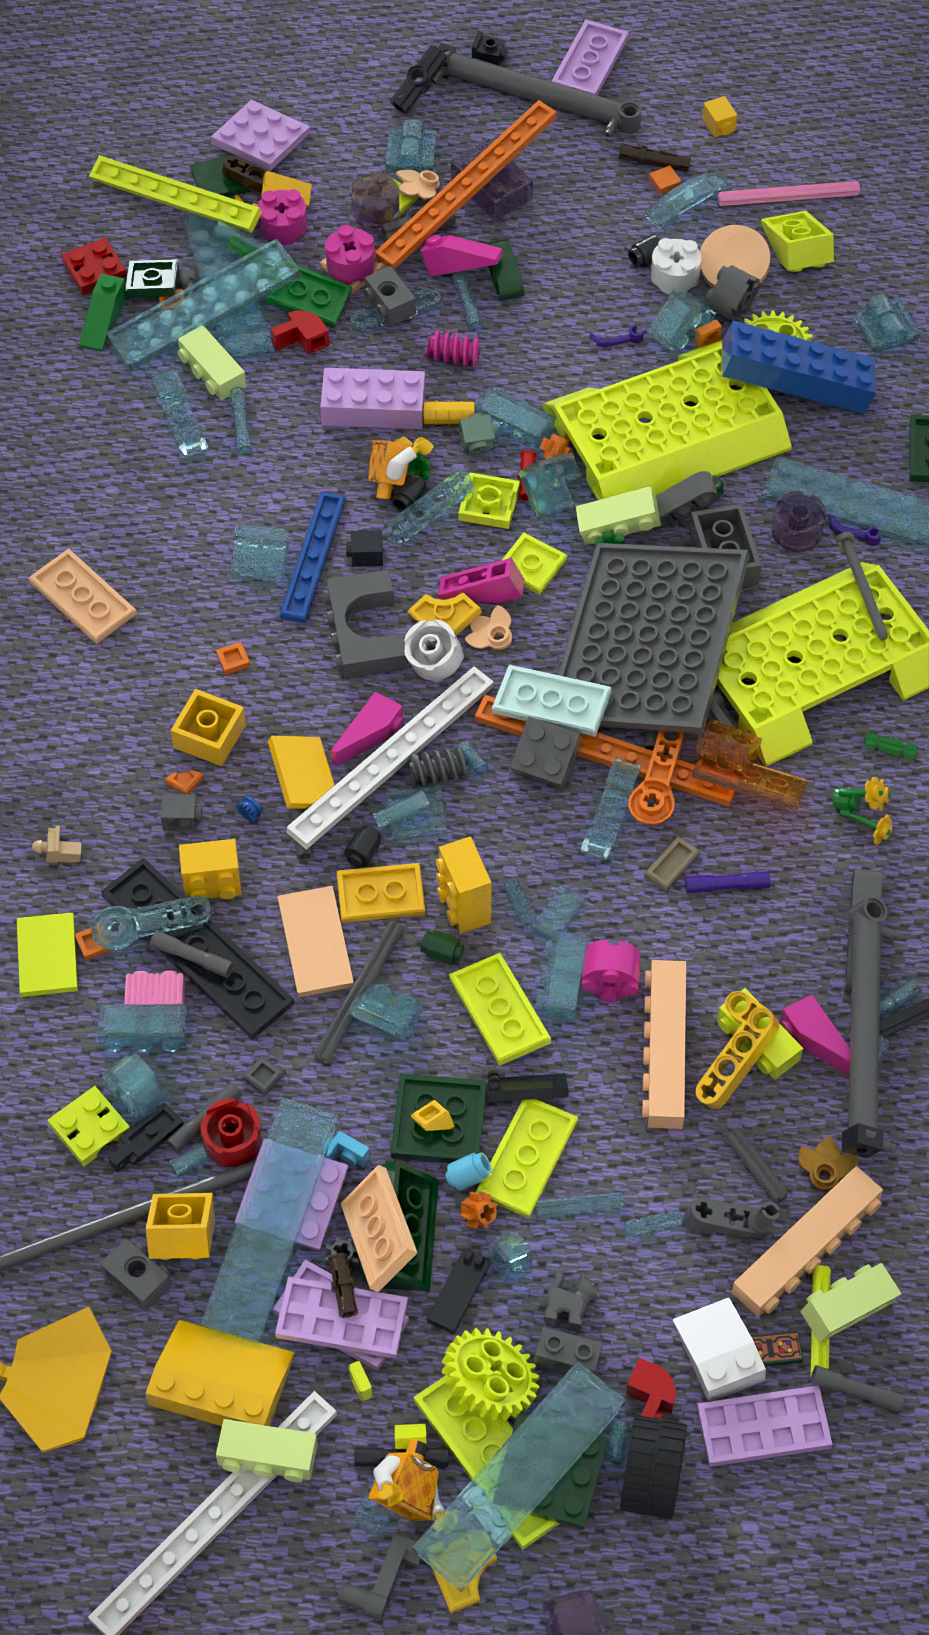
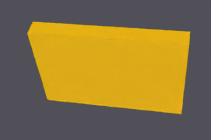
M271 736L269 738V748L287 809H308L335 786L320 737Z
M420 863L337 871L342 923L425 915Z

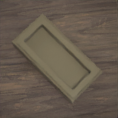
M678 836L644 873V878L667 892L698 858L700 851Z

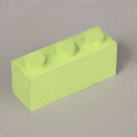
M203 325L178 338L179 350L177 352L179 358L184 364L188 363L191 366L192 372L197 379L202 378L210 394H216L222 401L246 387L245 371Z
M651 486L576 506L579 531L585 544H595L597 537L604 539V534L607 531H611L613 537L617 534H622L625 537L631 533L648 531L654 527L661 526L657 499Z
M882 1263L873 1268L869 1264L865 1265L854 1273V1278L847 1280L846 1277H843L830 1286L831 1290L823 1293L821 1289L806 1298L808 1304L800 1312L820 1343L891 1305L902 1294Z
M224 1419L216 1458L218 1465L230 1472H240L241 1469L253 1471L255 1475L261 1477H271L272 1474L284 1476V1479L291 1482H302L303 1479L311 1480L318 1446L317 1435Z

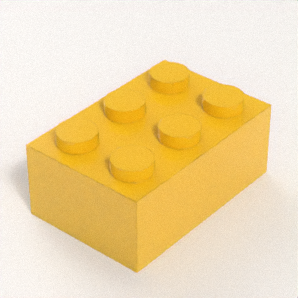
M471 836L440 846L439 859H436L439 871L436 874L439 884L436 890L440 902H446L449 908L446 913L450 925H456L459 933L462 934L491 924L492 882Z

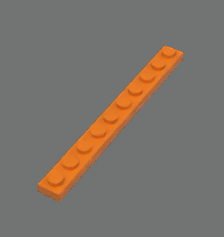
M538 100L375 251L376 259L395 270L557 119V111Z
M484 695L475 714V722L521 737L527 721L493 714L492 707L496 698ZM598 732L596 737L580 733L583 742L578 753L579 757L645 779L653 754L652 750ZM663 755L661 761L666 762L668 756ZM678 759L670 786L673 789L730 807L739 786V780Z

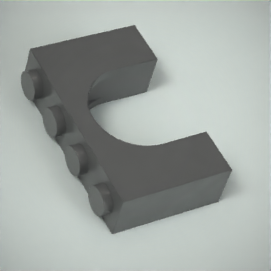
M382 570L328 578L327 589L323 590L325 605H330L331 611H327L329 627L334 626L335 632H331L333 648H338L339 654H335L337 670L342 669L344 679L407 669V658L404 652L405 645L402 633L368 638L357 635L347 625L350 618L361 610L394 605L390 571Z

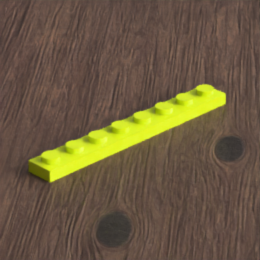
M100 155L89 175L93 181L250 233L253 232L262 214L259 207Z

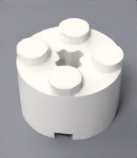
M661 239L652 255L651 280L654 285L656 284L664 293L672 295L684 294L689 289L696 287L699 282L701 253L697 248V243L692 240Z
M441 620L420 621L412 626L405 636V656L414 671L426 680L441 682L458 669L464 658L461 644L454 631L447 623Z

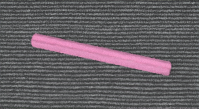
M858 181L723 191L718 193L719 206L857 196L860 193V185Z

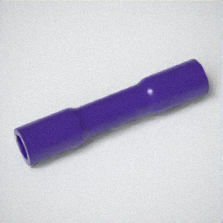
M769 871L748 872L739 875L685 877L686 893L738 888H770L771 884Z

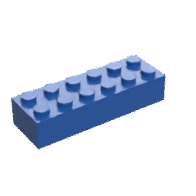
M734 320L722 341L723 377L865 414L876 394L875 358L868 357L867 355L849 352L841 348H834Z

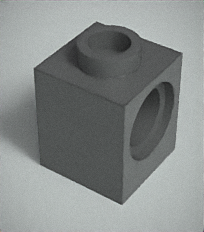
M163 794L161 808L163 831H196L197 822H202V805H197L196 794Z

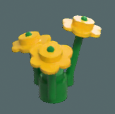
M873 777L871 781L865 783V790L838 787L833 795V807L840 810V816L849 817L875 829L873 838H875L874 844L879 845L883 839L886 840L893 829L890 815L887 814L884 818H881L877 824L852 812L853 809L857 810L859 808L861 797H865L871 809H877L879 806V811H883L884 803H889V798L891 797L889 787H885L884 779H880L879 782L877 777Z

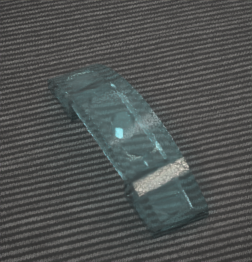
M718 172L698 175L685 181L663 196L644 215V219L660 232L677 222L678 215L710 196L714 199L717 198L719 192L728 191L733 188V185Z
M177 369L152 375L164 414L184 458L209 451L202 430L198 427L185 396L184 386Z
M614 758L606 780L605 790L592 825L586 833L580 853L604 860L608 859L627 813L628 800L635 789L641 768L640 765Z

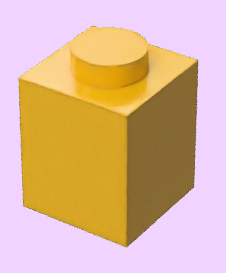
M725 96L704 102L702 119L714 138L721 135H729L736 131L737 113Z

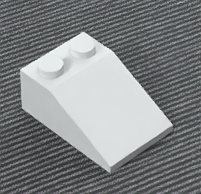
M730 1298L673 1319L708 1402L718 1400L765 1381L766 1368Z

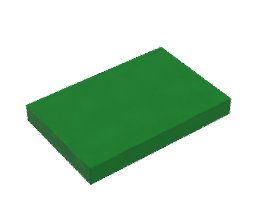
M284 260L268 293L266 303L288 312H311L317 315L325 326L335 328L353 287Z

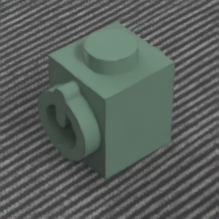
M477 413L470 415L468 418L460 419L458 430L463 452L469 451L470 454L475 455L486 453L493 449L494 440L498 438L496 423H492L490 415L483 416V414Z

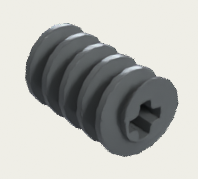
M459 746L454 748L453 755L448 748L444 749L442 757L438 750H434L432 759L427 752L422 753L421 760H419L416 754H412L411 760L408 763L413 789L416 788L417 780H420L423 787H425L428 778L431 779L434 785H437L439 776L442 777L444 783H448L449 775L452 774L455 781H458L460 773H463L467 780L465 758Z

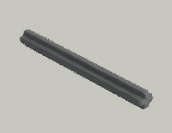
M395 921L389 922L317 1047L314 1059L318 1062L327 1064L402 935L403 926Z

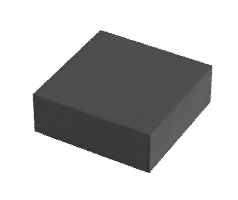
M261 1056L243 1075V1080L266 1096L282 1079L284 1072Z

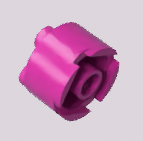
M269 190L262 194V198L258 203V207L262 211L258 220L261 235L277 245H288L296 242L307 231L306 204L300 192L297 190Z
M342 225L326 240V266L332 279L349 285L352 284V281L360 280V283L364 282L366 276L373 274L375 270L374 240L370 234L361 229L352 228L350 225Z
M600 940L589 944L585 949L583 958L581 988L594 995L601 996L600 999L603 1002H616L618 998L637 994L639 991L641 963L640 951L635 946L623 941H618V945H609V940Z

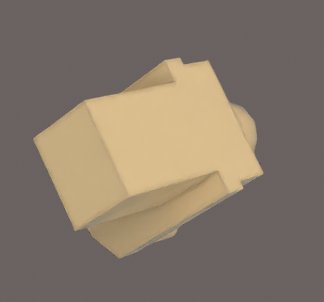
M55 825V828H48L47 842L37 840L32 844V849L36 853H47L46 862H80L81 842L59 841L60 826Z

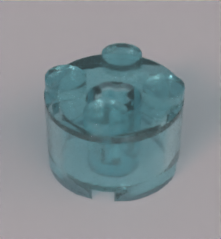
M131 1050L101 1078L109 1088L108 1091L118 1102L122 1100L127 1106L126 1109L137 1121L146 1116L170 1094L162 1081L157 1083L156 1073Z

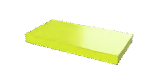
M501 953L449 974L451 983L499 1066L551 1044V1037Z
M537 1099L522 1100L490 1163L492 1173L487 1176L486 1180L480 1182L476 1193L480 1194L481 1191L491 1195V1202L530 1219L578 1122V1117Z

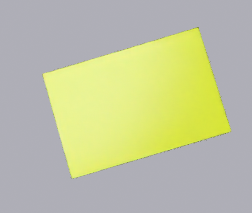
M73 913L17 918L21 997L78 991Z

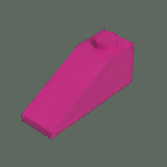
M434 235L426 240L421 253L428 273L432 277L496 265L503 254V250L499 247L451 235L442 237Z
M508 558L442 576L438 596L440 599H451L464 593L473 602L500 604L522 598L525 579L513 559Z
M374 692L332 748V764L338 766L388 740L394 731L398 732L405 720L403 718V706Z
M813 995L784 1008L779 1024L802 1048L849 1075L850 1047Z

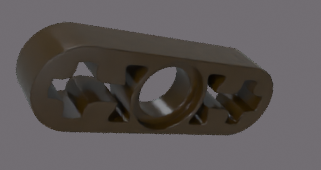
M228 156L224 159L222 174L226 178L262 193L264 174L268 170L237 156ZM250 175L258 176L261 180H254Z

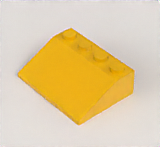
M179 1320L154 1368L146 1390L149 1406L222 1426L224 1419L270 1426L295 1352Z

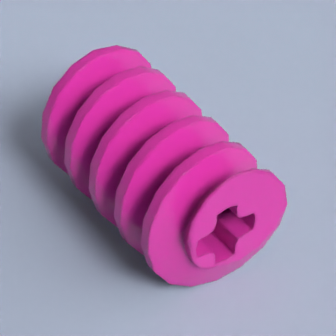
M436 329L434 335H431L429 338L426 359L429 360L434 354L435 361H440L443 356L445 363H449L453 358L455 365H459L463 359L464 367H469L472 362L473 368L476 369L480 354L478 337H475L473 342L470 343L468 335H465L463 341H460L459 333H456L454 338L450 339L449 331H446L444 336L440 337V330Z

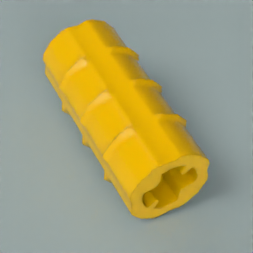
M437 400L435 402H424V424H459L460 419L468 418L474 414V402H438Z

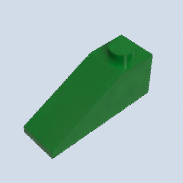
M106 274L100 275L91 296L79 347L103 352L127 299L124 278Z

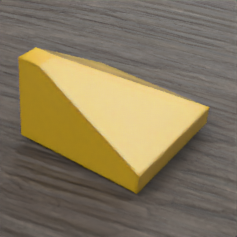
M435 1100L411 1115V1118L425 1131L446 1130L455 1127L449 1112Z

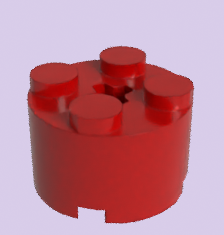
M233 1098L217 1101L208 1108L206 1115L201 1121L204 1149L209 1158L220 1167H237L250 1162L259 1154L262 1145L260 1120L256 1110L248 1103L244 1104L238 1102V1099Z

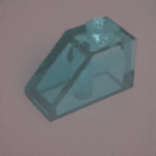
M517 1232L511 1235H499L492 1243H489V1255L504 1285L532 1274L533 1251L530 1245Z

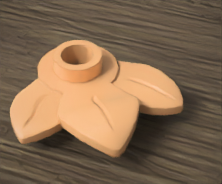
M414 170L396 171V175L404 182L398 189L401 194L408 197L419 195L424 200L435 197L436 190L440 185L439 177L436 173L428 170L421 173Z
M497 605L491 617L479 615L470 623L473 633L469 634L465 641L477 649L490 647L495 650H502L507 648L512 642V633L509 629L511 625L509 613L503 607ZM496 637H503L500 640H495Z

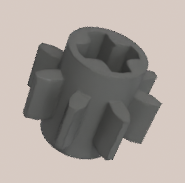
M336 1237V1242L332 1246L326 1245V1253L330 1256L338 1253L348 1254L349 1270L352 1267H360V1261L356 1258L359 1256L356 1248H353L352 1238L345 1241ZM330 1256L324 1258L325 1266H330L328 1262Z

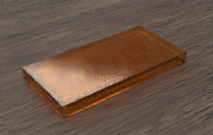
M706 748L702 751L691 776L798 810L808 784L806 779Z

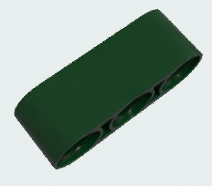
M503 239L484 243L502 248L503 250L498 264L488 266L491 277H494L492 281L496 293L500 295L499 301L523 297L524 285L509 240Z

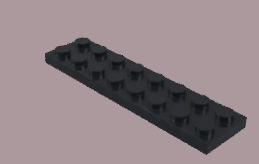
M144 857L101 891L102 897L149 942L154 932L158 930L179 939L185 944L234 962L233 970L230 976L226 978L187 959L159 950L252 1040L295 1004L293 997Z

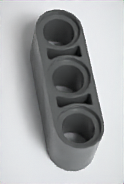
M707 471L695 473L656 495L661 526L654 527L653 529L659 530L660 527L670 528L690 517L691 512L700 511L716 502L718 494L711 473Z

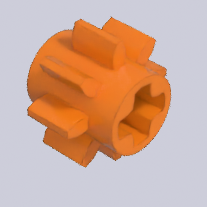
M553 433L550 439L544 437L539 447L545 451L543 458L558 464L561 463L562 458L569 460L573 449L567 447L570 442L569 440Z
M482 1191L480 1194L470 1192V1196L461 1202L460 1217L467 1219L466 1226L477 1229L478 1226L487 1229L488 1224L496 1219V1207L498 1205L490 1201V1194Z

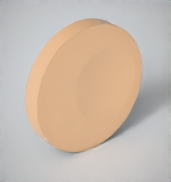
M728 225L719 228L705 239L700 249V271L705 281L713 288L718 281L717 274L723 266L728 268L733 265L760 279V284L767 276L770 268V250L767 242L757 231L747 226Z

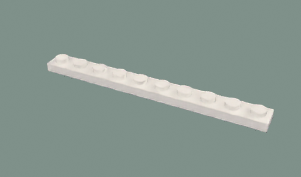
M472 667L287 826V834L307 850L411 759L412 754L420 752L493 688L494 682L476 667Z
M314 1391L278 1428L318 1435L337 1416V1411ZM241 1469L240 1472H233L88 1616L89 1621L103 1635H119L277 1475L272 1474L271 1477H261L255 1475L253 1471Z

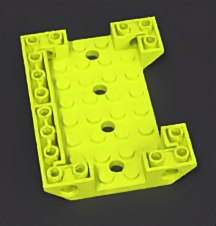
M723 340L678 355V362L602 389L588 387L543 403V408L560 437L573 443L586 465V481L598 500L650 486L656 496L695 473L707 471L711 475L719 477L790 451L792 446L783 413L767 388L722 376ZM736 385L742 387V389L733 390L730 386ZM688 401H692V402L696 403L697 405H696V406H693V407H689V406L685 405L684 403H685V402H688ZM646 418L651 420V422L642 423L639 419ZM599 434L601 436H605V438L602 440L594 439L592 436Z
M861 562L880 614L884 613L892 617L890 620H883L888 633L886 640L882 641L877 637L851 567L732 623L716 684L739 714V730L766 767L812 745L813 741L803 711L891 670L889 682L903 701L929 689V630L879 565ZM843 635L847 640L839 642L833 636ZM791 656L799 657L801 662L791 663L787 658ZM749 678L753 679L756 683L745 685L741 680Z

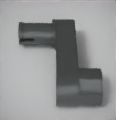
M698 1198L683 1214L682 1224L692 1234H699L703 1230H709L746 1239H762L772 1229L774 1220L780 1216L778 1213L780 1208L772 1201L765 1202L761 1209L757 1211L754 1208L708 1198ZM727 1214L731 1215V1220L735 1221L733 1224L729 1223V1219L726 1218Z
M397 1529L374 1589H371L369 1592L343 1582L338 1592L337 1602L361 1609L363 1614L382 1620L403 1564L407 1563L419 1567L428 1540Z

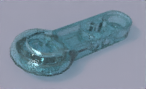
M192 896L135 909L110 906L102 909L95 915L91 923V934L95 942L102 948L110 951L121 950L128 947L139 937L154 934L156 930L167 932L203 924L211 917V905L209 900L203 896ZM196 904H202L206 907V912L200 916L193 915L190 910ZM182 908H185L187 918H183ZM167 912H173L174 920L168 919ZM111 924H118V932H112Z

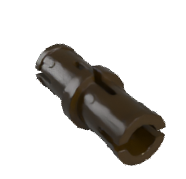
M345 1253L331 1255L328 1258L333 1280L331 1290L336 1295L339 1317L348 1318L358 1314L353 1290L356 1285L355 1280L350 1275L348 1256Z

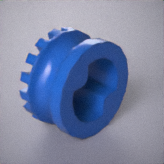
M248 795L243 798V803L239 802L236 805L237 811L240 812L239 814H244L242 817L246 816L245 819L250 823L256 820V815L260 816L263 813L259 803Z

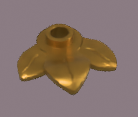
M829 1136L821 1141L815 1150L801 1146L798 1160L800 1166L809 1173L811 1184L819 1190L828 1191L833 1189L839 1180L843 1179L857 1166L858 1156L849 1153L841 1155L836 1142ZM827 1174L830 1179L822 1180L819 1178V1175Z

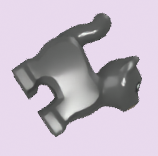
M557 1270L554 1273L555 1279L550 1284L546 1297L547 1308L545 1309L543 1321H545L547 1326L559 1328L560 1322L558 1318L565 1317L568 1318L567 1330L580 1333L583 1327L582 1318L587 1310V1305L599 1297V1289L592 1280L585 1277V1273H582L575 1284L574 1293L561 1288L565 1279L562 1271Z

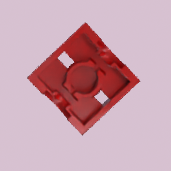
M106 237L61 254L64 266L82 295L94 290L101 274L127 278L125 267Z

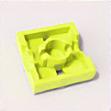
M469 473L465 498L461 502L458 512L459 521L509 529L520 490V481Z
M96 1086L48 1119L50 1128L83 1167L97 1158V1154L103 1146L114 1140L119 1142V1138L130 1130V1126ZM106 1109L108 1113L100 1118L98 1114ZM77 1130V1136L70 1140L67 1136Z

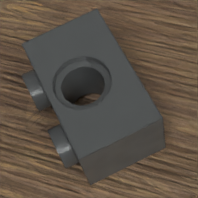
M391 266L365 277V288L363 289L365 298L369 303L372 302L379 317L381 319L384 318L390 326L416 315L415 297Z
M125 1238L100 1263L103 1274L146 1312L171 1287L170 1272L159 1261L156 1263L148 1258V1252L139 1243L136 1242L133 1245ZM141 1269L145 1271L140 1277L131 1276L135 1270Z
M543 1327L535 1353L536 1368L594 1383L602 1355L603 1343Z

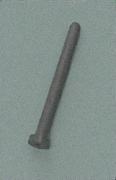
M843 532L836 537L837 545L839 548L844 549L878 639L886 640L888 637L887 630L853 546L855 537L852 532Z

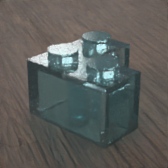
M673 290L647 333L666 348L678 351L687 344L692 330L714 320L713 317L716 311L696 295Z
M573 453L537 461L518 472L537 520L556 515L574 505L567 484L582 477Z

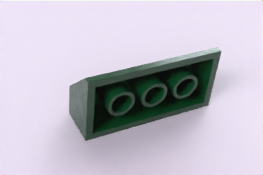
M394 1160L380 1166L387 1169L417 1254L383 1289L430 1291L439 1179L398 1160ZM362 1267L361 1280L367 1282V1279H366V1276H365V1273H364V1270H363V1267Z

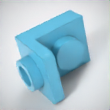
M341 1131L337 1133L334 1139L329 1138L322 1150L324 1158L335 1160L340 1154L341 1159L351 1166L357 1164L364 1168L370 1160L369 1147Z

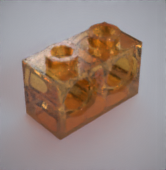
M713 719L705 725L704 733H699L694 753L738 771L745 772L756 763L762 738Z

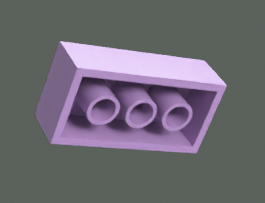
M324 368L320 406L322 425L422 429L425 401V371Z

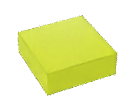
M360 1361L350 1364L349 1375L360 1400L365 1401L372 1398V1387Z
M426 1424L395 1425V1449H407L409 1440H418L426 1444Z

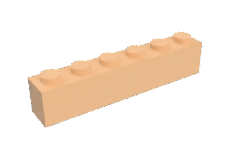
M652 960L651 971L645 970V988H650V996H645L644 1013H650V1021H644V1039H649V1047H644L643 1065H649V1074L643 1073V1091H648V1100H643L642 1117L648 1118L647 1128L683 1129L686 961Z
M856 1166L733 1283L732 1294L758 1318L764 1312L770 1314L780 1303L778 1298L783 1293H792L800 1284L801 1280L799 1278L805 1272L808 1274L813 1273L815 1267L821 1263L820 1258L826 1252L831 1255L842 1243L840 1239L846 1233L852 1235L862 1223L860 1219L866 1214L871 1216L879 1209L882 1204L880 1199L883 1189Z

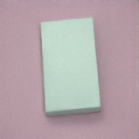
M509 665L493 704L492 712L493 714L527 721L528 716L577 733L596 737L612 689L605 685Z

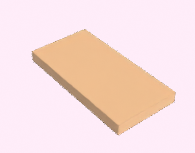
M70 549L64 551L29 577V582L96 644L137 614L133 606Z
M333 886L277 896L298 998L353 987L354 981Z
M380 1165L341 1202V1207L368 1285L371 1290L379 1292L417 1254L387 1169Z

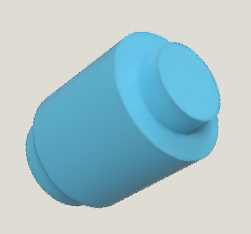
M471 1153L448 1164V1171L445 1175L452 1188L462 1191L486 1180L487 1176L492 1173V1168L484 1153Z

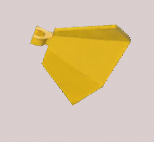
M89 1307L18 1339L12 1367L0 1362V1380L6 1381L0 1393V1401L42 1453L83 1440L98 1402L112 1350Z

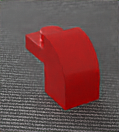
M308 311L288 313V322L279 324L271 329L272 345L276 351L296 342L300 343L307 355L330 346L329 330L317 315Z
M639 1358L627 1384L626 1395L646 1403L641 1416L662 1419L663 1411L672 1414L676 1391L671 1376L663 1368Z

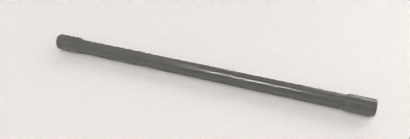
M256 1160L164 1194L213 1192L250 1178ZM152 1198L0 1254V1271L148 1216Z

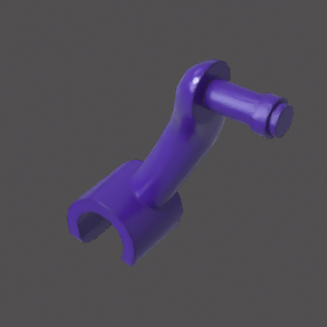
M632 325L629 329V334L599 339L595 334L591 333L589 338L594 340L598 347L614 346L629 341L640 343L644 339V331L635 334L637 326Z
M833 514L828 516L831 523L829 528L839 534L852 532L855 538L865 540L870 546L879 545L881 537L876 536L878 534L876 526L869 527L867 532H862L836 523Z

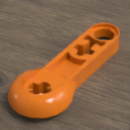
M659 731L645 780L629 797L628 808L633 818L642 824L653 826L662 824L670 818L674 811L675 801L670 785L683 744V732H674L678 735V739L668 741L664 738V734L672 731ZM665 749L669 750L668 759L666 762H662L661 759ZM650 800L655 801L654 807H648Z

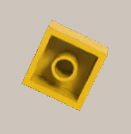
M195 689L171 729L173 748L223 766L246 726L244 707Z
M235 839L179 845L185 897L189 901L200 903L209 898L232 899L236 895H242Z
M213 1193L153 1194L146 1225L149 1259H200L210 1257L215 1228Z

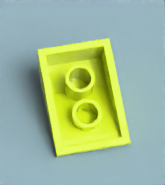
M807 211L761 219V225L779 263L788 271L798 272L806 267H823L826 263L834 262L833 233Z

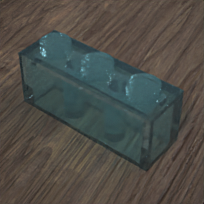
M492 386L487 389L474 405V414L490 415L492 423L497 425L498 433L538 453L541 450L539 447L543 438L550 439L552 433L554 434L555 417L546 411H541L529 405L526 401L519 400L505 391L498 390Z
M553 931L552 941H546L544 957L549 958L548 966L542 965L540 982L545 983L544 991L538 990L536 1007L541 1008L540 1018L575 1023L582 979L583 958L587 947V935Z
M100 1005L97 1033L100 1048L113 1052L119 1051L122 1048H133L140 1052L149 1051L150 1048H162L168 1052L178 1051L179 1048H187L188 1012L186 1005Z

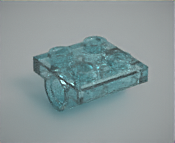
M415 119L404 121L401 129L389 128L385 170H414L418 172L428 170L433 172L437 131L425 130L423 123Z
M879 294L868 301L866 308L854 311L853 318L873 353L919 340L920 333L900 298L890 301L886 294Z
M236 523L230 575L283 581L284 569L286 568L289 555V529Z
M372 983L351 1004L348 1014L357 1021L375 1029L380 1028L382 1032L406 1041L414 1028L416 1020L422 1014L424 1004L417 1002L411 996L398 994L385 985Z

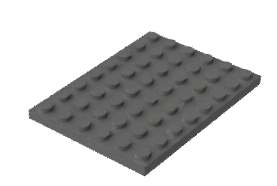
M609 543L596 544L558 675L611 687L612 693L600 726L704 733L750 557L748 550Z

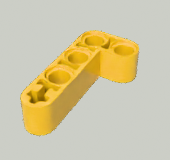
M742 991L730 993L725 1000L727 1012L736 1021L741 1023V1026L696 1087L697 1098L711 1109H719L726 1104L779 1030V1021L771 1011ZM741 1001H746L747 1006L745 1010L736 1013V1005ZM769 1017V1025L764 1029H758L759 1020ZM745 1041H752V1048L748 1052L741 1053V1045ZM729 1064H734L735 1070L733 1074L724 1076V1068ZM719 1078L724 1083V1086L718 1083L716 1079ZM709 1090L716 1092L714 1098L707 1094Z

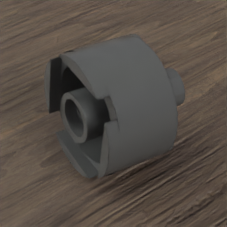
M733 265L728 268L723 266L717 274L718 281L714 289L711 288L708 291L705 302L709 303V310L730 321L740 322L737 317L741 312L746 314L751 308L758 291L754 290L755 283L760 285V279Z

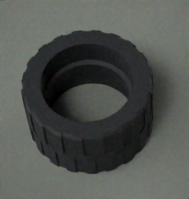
M640 1415L634 1417L620 1502L621 1511L673 1519L685 1449L687 1424Z

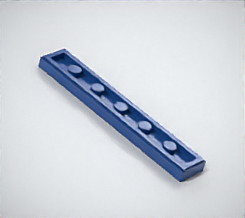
M320 492L280 612L281 619L306 623L346 502V496Z

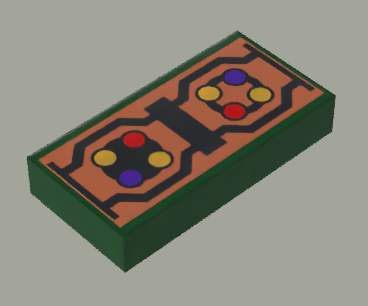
M798 1331L751 1335L765 1367L803 1362Z

